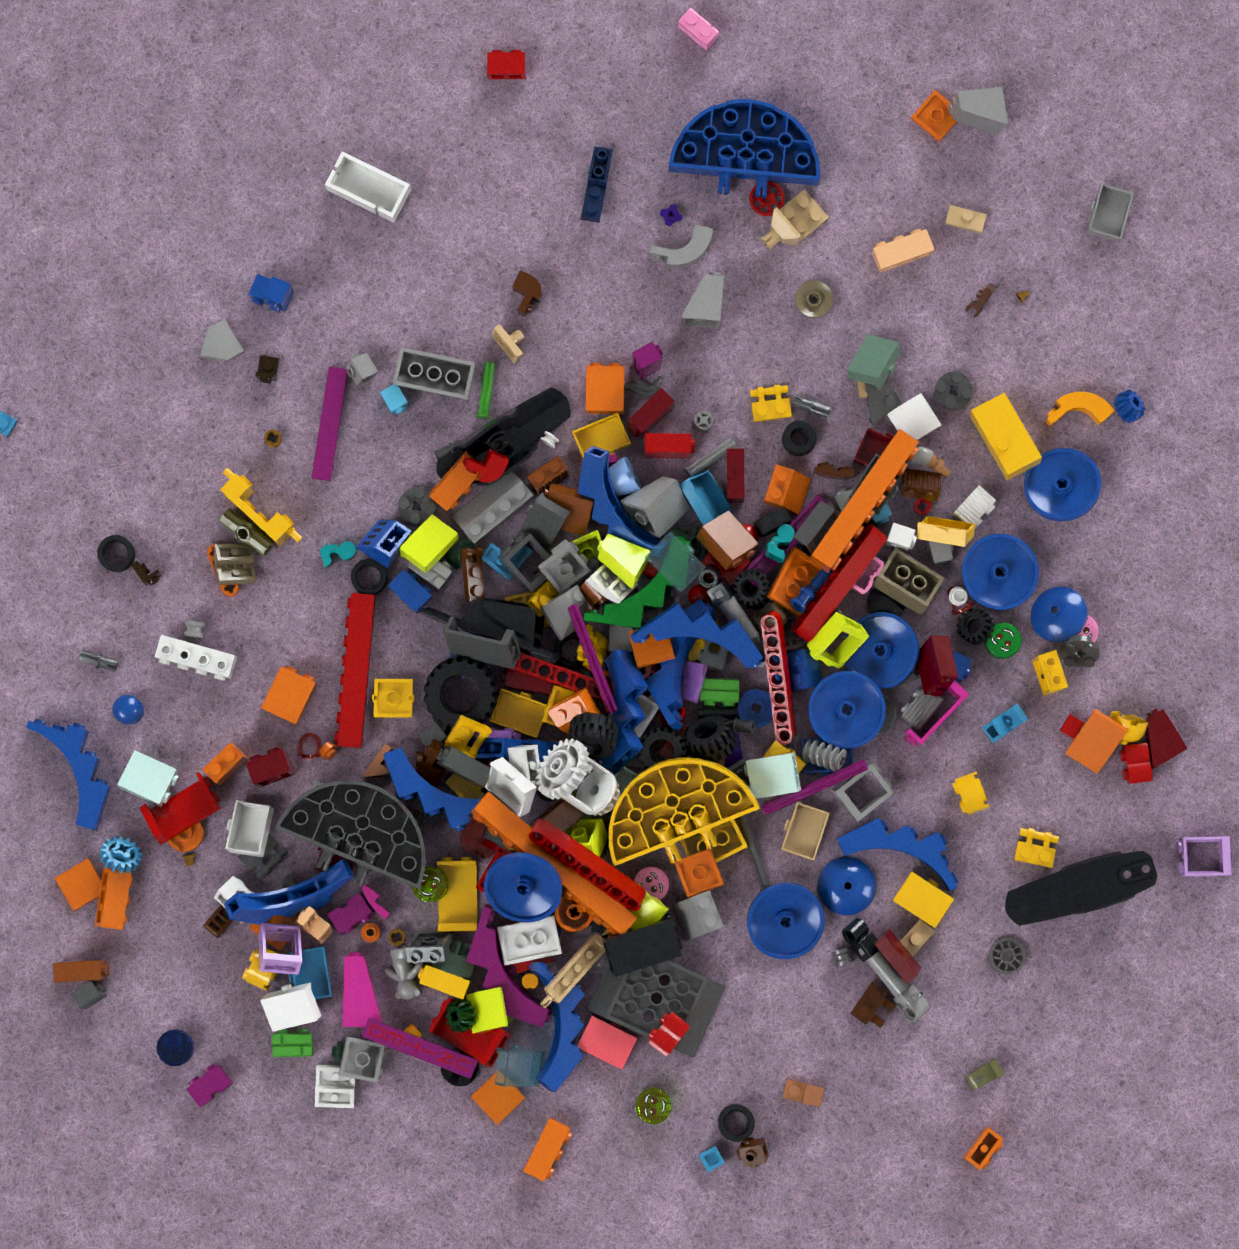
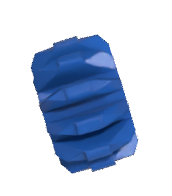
M1129 389L1119 393L1114 398L1113 405L1116 407L1114 410L1117 411L1118 416L1123 421L1131 423L1144 415V402L1141 401L1140 396L1138 397L1135 391L1132 392Z

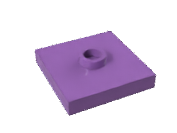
M690 661L685 662L681 679L682 700L698 703L708 666Z

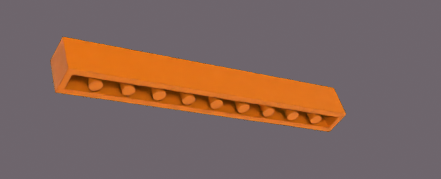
M489 791L471 810L473 818L481 824L483 822L492 835H498L503 839V844L509 849L513 848L518 853L533 854L548 861L560 875L563 886L562 894L569 900L573 899L581 911H587L595 923L606 927L609 935L614 937L626 933L637 918L624 906L531 842L529 834L532 828Z

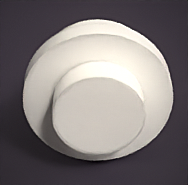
M954 587L950 590L949 600L953 605L961 606L966 603L968 593L963 587Z

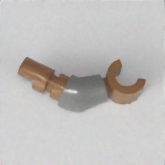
M922 446L917 447L919 450L911 461H906L908 464H920L931 467L933 471L938 474L941 473L944 478L951 472V470L944 467V460L939 457L936 458L932 450Z

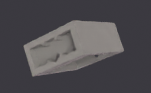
M865 761L868 767L867 771L844 780L831 788L851 817L857 822L894 794L891 790L892 784L886 777L882 778L879 774L881 769L875 762L872 764L869 761ZM870 771L884 791L862 809L858 810L844 791Z

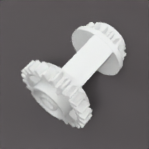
M565 739L564 742L559 741L558 746L554 744L552 751L548 749V756H543L544 762L539 763L541 768L536 770L539 773L535 777L538 780L536 783L539 787L538 790L552 800L554 798L559 800L561 797L587 815L596 816L599 814L601 816L611 811L615 807L620 795L619 784H617L615 776L589 758V752L586 751L587 748L579 741ZM578 788V791H577V794H576V798H575V797H574L573 795H571V794H572V791H574L575 789Z

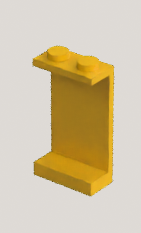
M453 857L441 858V861H437V866L446 876L447 889L445 894L438 899V932L476 931L478 927L477 888H475L477 885V861H472V857H461V861H453Z

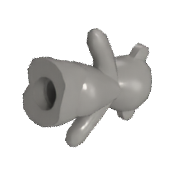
M405 948L391 950L390 956L395 970L386 968L385 973L399 982L395 997L397 999L410 1000L421 995L422 991L413 979L418 975L421 967H423V963L414 965L412 962H407Z

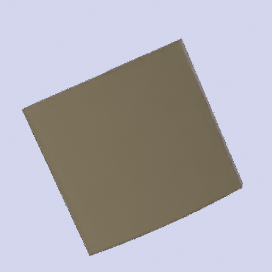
M247 543L214 544V562L218 585L252 584L256 582L257 578L253 565L255 557L251 546Z

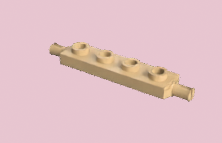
M607 929L600 936L592 934L544 988L547 996L540 1002L543 1008L546 1009L552 1001L560 1003L605 952L601 936L608 934Z

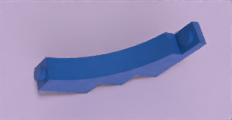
M699 599L684 610L690 620H693L706 610L714 621L717 619L713 613L715 609L710 602L706 603L702 599ZM672 637L671 644L675 659L660 662L662 668L645 680L650 693L669 726L676 731L683 728L680 722L682 717L677 711L683 706L681 697L683 668L697 637Z
M678 602L630 634V638L634 643L638 641L643 643L649 638L648 634L650 633L656 641L672 637L706 639L729 650L747 669L757 667L762 663L761 659H763L762 654L737 618L719 628L707 610L693 620H690Z
M620 649L612 651L605 660L612 681L614 702L617 707V711L613 713L612 721L618 726V736L613 755L602 759L603 764L601 766L614 776L643 749L634 729L646 718L637 698L648 688L630 651Z
M477 738L470 739L467 746L472 747ZM486 738L479 748L476 758L499 759L503 757L505 760H509L508 748L521 745H538L539 760L542 762L544 761L543 756H548V749L552 751L553 745L558 746L559 742Z

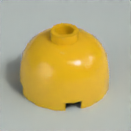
M1118 711L1110 713L1109 717L1128 729L1120 744L1128 745V742H1136L1144 736L1148 726L1146 720L1131 714L1120 716L1121 712Z

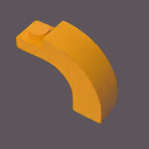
M1073 392L1056 400L1054 404L1058 409L1054 407L1046 414L1048 418L1045 420V423L1050 427L1066 413L1081 411L1089 415L1099 426L1115 410L1106 400L1096 394Z

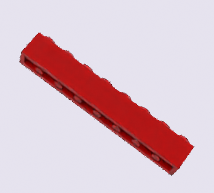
M351 593V598L348 597L347 609H350L349 617L346 616L345 620L348 636L344 635L343 647H346V655H342V666H345L344 674L340 675V685H343V690L338 696V704H341V712H337L336 723H339V731H335V742L338 743V747L362 749L376 596L372 594Z

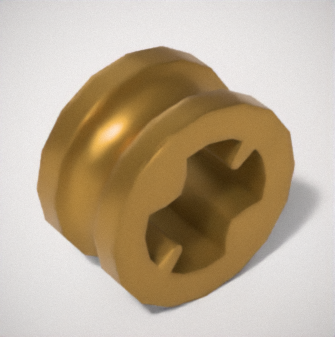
M272 429L265 433L264 441L269 447L275 448L281 444L282 436L277 430ZM271 434H274V436H278V439H276V443L268 441V438H271Z
M401 929L391 930L388 935L389 942L394 946L402 945L406 940L405 932ZM398 932H400L402 934V936H400L402 937V941H396V943H394L392 941V939H394L392 938V934H397Z

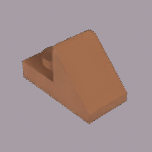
M384 744L363 776L373 778L389 775L387 768L382 765L385 762L383 754L393 749Z
M786 1079L782 1098L820 1107L825 1088Z

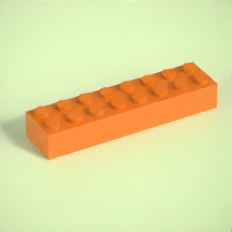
M901 429L898 430L809 559L811 562L827 573L831 569L835 571L842 560L840 558L841 554L846 555L853 544L851 542L852 538H858L864 529L862 524L864 522L868 524L875 511L873 508H879L886 497L884 495L885 491L890 492L897 481L895 479L896 475L900 477L908 466L906 461H911L919 450L916 447L919 443L916 439Z

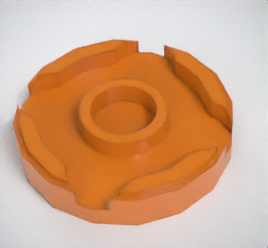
M200 821L167 842L177 851H192L203 841V824Z

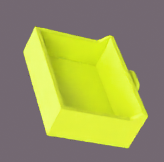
M432 514L399 547L400 556L405 557L423 572L427 573L459 540L458 533Z

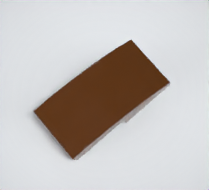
M828 462L817 464V467H814L813 470L814 474L829 479H853L855 476L854 468L849 469L848 466L837 468V471H835L834 465H829Z

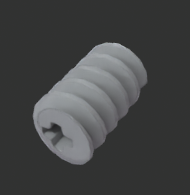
M809 739L804 746L802 756L805 762H811V764H817L820 767L836 772L844 765L847 751L842 749L840 752L839 747H835L833 750V745L830 744L826 748V743L822 742L819 745L818 740L812 743V740Z

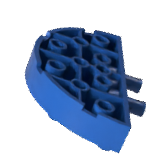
M752 99L729 100L719 105H713L696 115L681 131L680 136L675 142L668 172L718 176L717 193L722 194L723 187H725L724 195L729 194L730 178L756 180L755 197L760 198L761 190L762 198H767V185L769 181L819 186L820 182L819 158L814 143L805 128L788 112H784L770 103Z

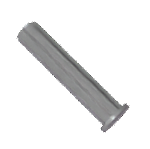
M729 438L689 467L685 466V472L689 478L697 475L726 455L727 449L736 448V443L732 438Z

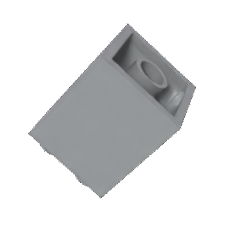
M1002 87L958 91L948 105L949 114L952 115L953 120L993 134H1000L1008 124Z
M710 272L709 275H704L682 314L681 325L719 329L724 276H720V273Z
M665 476L660 477L621 500L630 518L643 530L659 538L690 509L687 498L680 489L679 482L674 478Z
M710 890L672 905L686 941L723 927Z

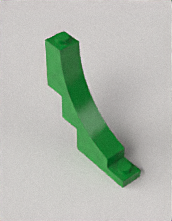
M680 536L670 539L665 558L659 570L645 587L619 604L603 605L602 615H599V611L588 610L587 613H582L583 621L639 629L641 627L644 606L663 608L666 586L685 587L691 542L686 541V537Z

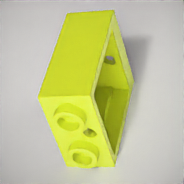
M836 612L819 630L816 636L808 642L807 647L811 651L810 655L817 661H823L829 667L834 666L840 669L867 640L869 635L860 623ZM842 631L849 634L832 654L825 651Z

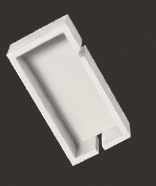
M341 152L334 166L336 171L332 170L325 183L327 191L375 214L378 211L379 216L395 223L411 192L410 184L347 153Z

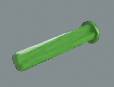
M492 362L484 363L479 412L476 414V417L479 419H491L489 409L495 367Z

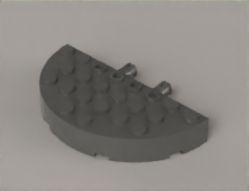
M350 780L334 781L319 785L299 796L284 811L275 826L278 830L321 847L323 852L316 865L317 868L321 869L325 861L322 870L328 871L333 855L336 856L337 854L358 863L359 867L352 882L357 884L359 877H361L358 885L362 887L369 871L375 870L420 889L426 860L425 846L420 828L406 806L394 795L378 786Z

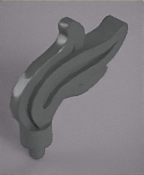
M658 376L652 385H646L641 380H633L635 383L625 385L624 389L636 392L634 396L635 401H638L639 398L650 399L659 390L662 377Z

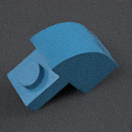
M1015 704L983 726L982 729L993 744L1027 721L1028 718L1019 705Z

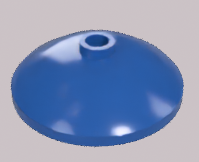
M1059 586L1050 588L1037 597L1031 609L1030 619L1033 629L1041 638L1049 642L1060 643L1068 641L1069 637L1078 635L1087 621L1088 610L1084 599L1077 591ZM1055 608H1058V611L1056 613H1053V610Z
M842 857L831 861L824 867L818 879V893L821 901L829 910L840 915H854L863 911L869 906L875 895L876 882L872 871L865 863L855 858ZM846 882H849L851 884V888L849 890L844 888V884Z

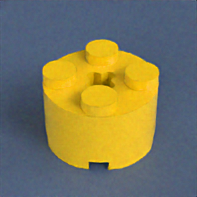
M977 771L956 778L955 782L952 783L956 795L960 794L962 798L959 801L962 812H967L968 815L990 808L989 803L984 804L987 798L980 779H975V776H978Z
M258 947L256 951L253 950L249 959L252 963L249 969H245L242 979L246 983L269 991L271 988L269 982L270 980L275 981L278 973L261 972L259 970ZM266 948V953L279 954Z

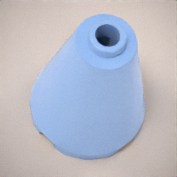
M626 456L620 458L609 468L610 480L617 497L632 494L642 488L639 477L635 475L634 468Z

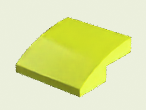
M646 891V896L639 910L631 911L627 909L637 918L630 928L636 930L658 923L669 909L657 897H652Z
M502 987L466 995L467 1001L471 1002V1006L476 1007L474 1013L477 1014L474 1017L476 1023L472 1025V1034L508 1026Z

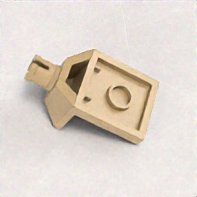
M804 189L781 209L777 207L774 209L770 231L762 236L760 240L763 244H766L765 247L768 250L772 249L778 242L797 245L827 221L829 217Z

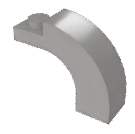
M695 225L692 238L685 247L671 250L651 245L649 257H653L652 259L658 262L667 260L666 268L679 269L688 267L700 260L708 250L713 235V228Z

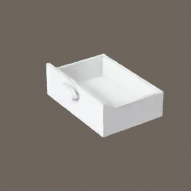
M503 757L489 764L491 765L490 775L485 788L518 817L528 814L537 787Z
M236 800L232 819H229L227 824L229 834L225 849L231 853L263 857L274 808L270 805Z
M311 983L291 987V984L280 987L281 990L267 993L260 1000L273 1032L315 1022L321 1017L311 990Z

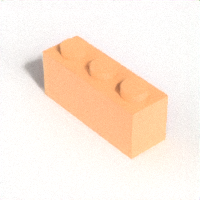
M916 229L910 232L911 235L905 237L899 235L889 243L885 241L877 243L872 250V254L879 272L881 273L932 255L934 247L927 229L922 231L921 229Z

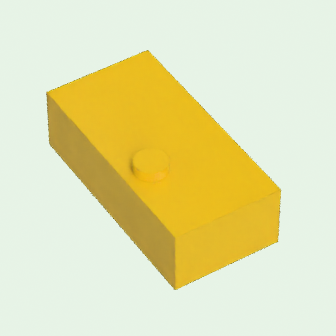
M1005 392L971 410L970 418L1007 481L1041 463V454Z

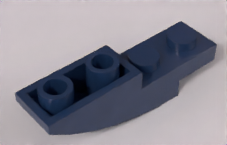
M594 146L581 220L600 223L613 149Z

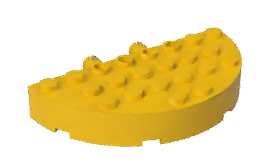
M691 757L674 758L659 762L638 774L626 786L614 807L609 825V849L613 865H619L662 847L667 852L670 864L675 863L676 860L680 861L682 859L675 843L697 833H701L706 849L712 847L709 840H711L713 847H715L718 843L712 832L713 827L760 809V806L745 782L735 773L718 763Z

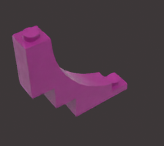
M486 903L466 962L488 969L483 988L493 989L502 987L507 1016L543 1027L545 1022L549 1023L552 1014L549 1011L550 1005L546 1009L543 1008V1005L540 1004L542 1001L531 996L520 987L510 975L506 966H504L498 946L497 927L487 924L492 923L495 912L492 911V906Z

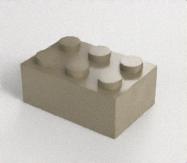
M895 548L872 586L921 616L943 582L944 577Z

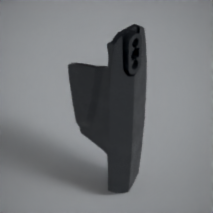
M550 387L503 413L455 445L437 462L436 473L442 479L465 451H468L473 457L483 463L488 450L491 449L507 456L509 459L504 473L493 482L486 483L474 480L471 485L488 486L495 483L532 456L533 452L538 448L541 437L545 436V431L550 433L570 417V405L567 397L557 389Z
M492 598L474 599L462 619L454 617L458 629L467 633L501 641L506 630L509 629L515 632L519 649L522 652L525 651V654L558 664L559 658L562 659L563 657L562 653L542 646L545 616L538 617L535 614V609L531 608L528 604ZM430 607L418 609L419 614L444 624L448 623L451 615Z
M1120 851L1112 852L1065 866L1056 873L1008 891L1005 911L1018 926L1072 914H1084L1134 898L1135 894L1154 886L1158 875L1152 857L1145 851L1123 854ZM1148 865L1150 867L1149 872H1143L1142 867ZM1125 871L1131 872L1130 878H1125L1123 873Z

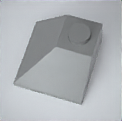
M578 585L565 590L540 608L559 641L575 631L568 607L577 604L581 616L582 613H586L587 600Z

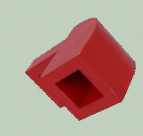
M489 449L483 463L466 455L462 463L468 472L473 474L478 472L476 477L480 482L487 483L493 482L502 476L509 463V459L507 456Z

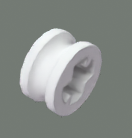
M545 431V436L541 437L540 440L554 449L555 443H558L559 439Z

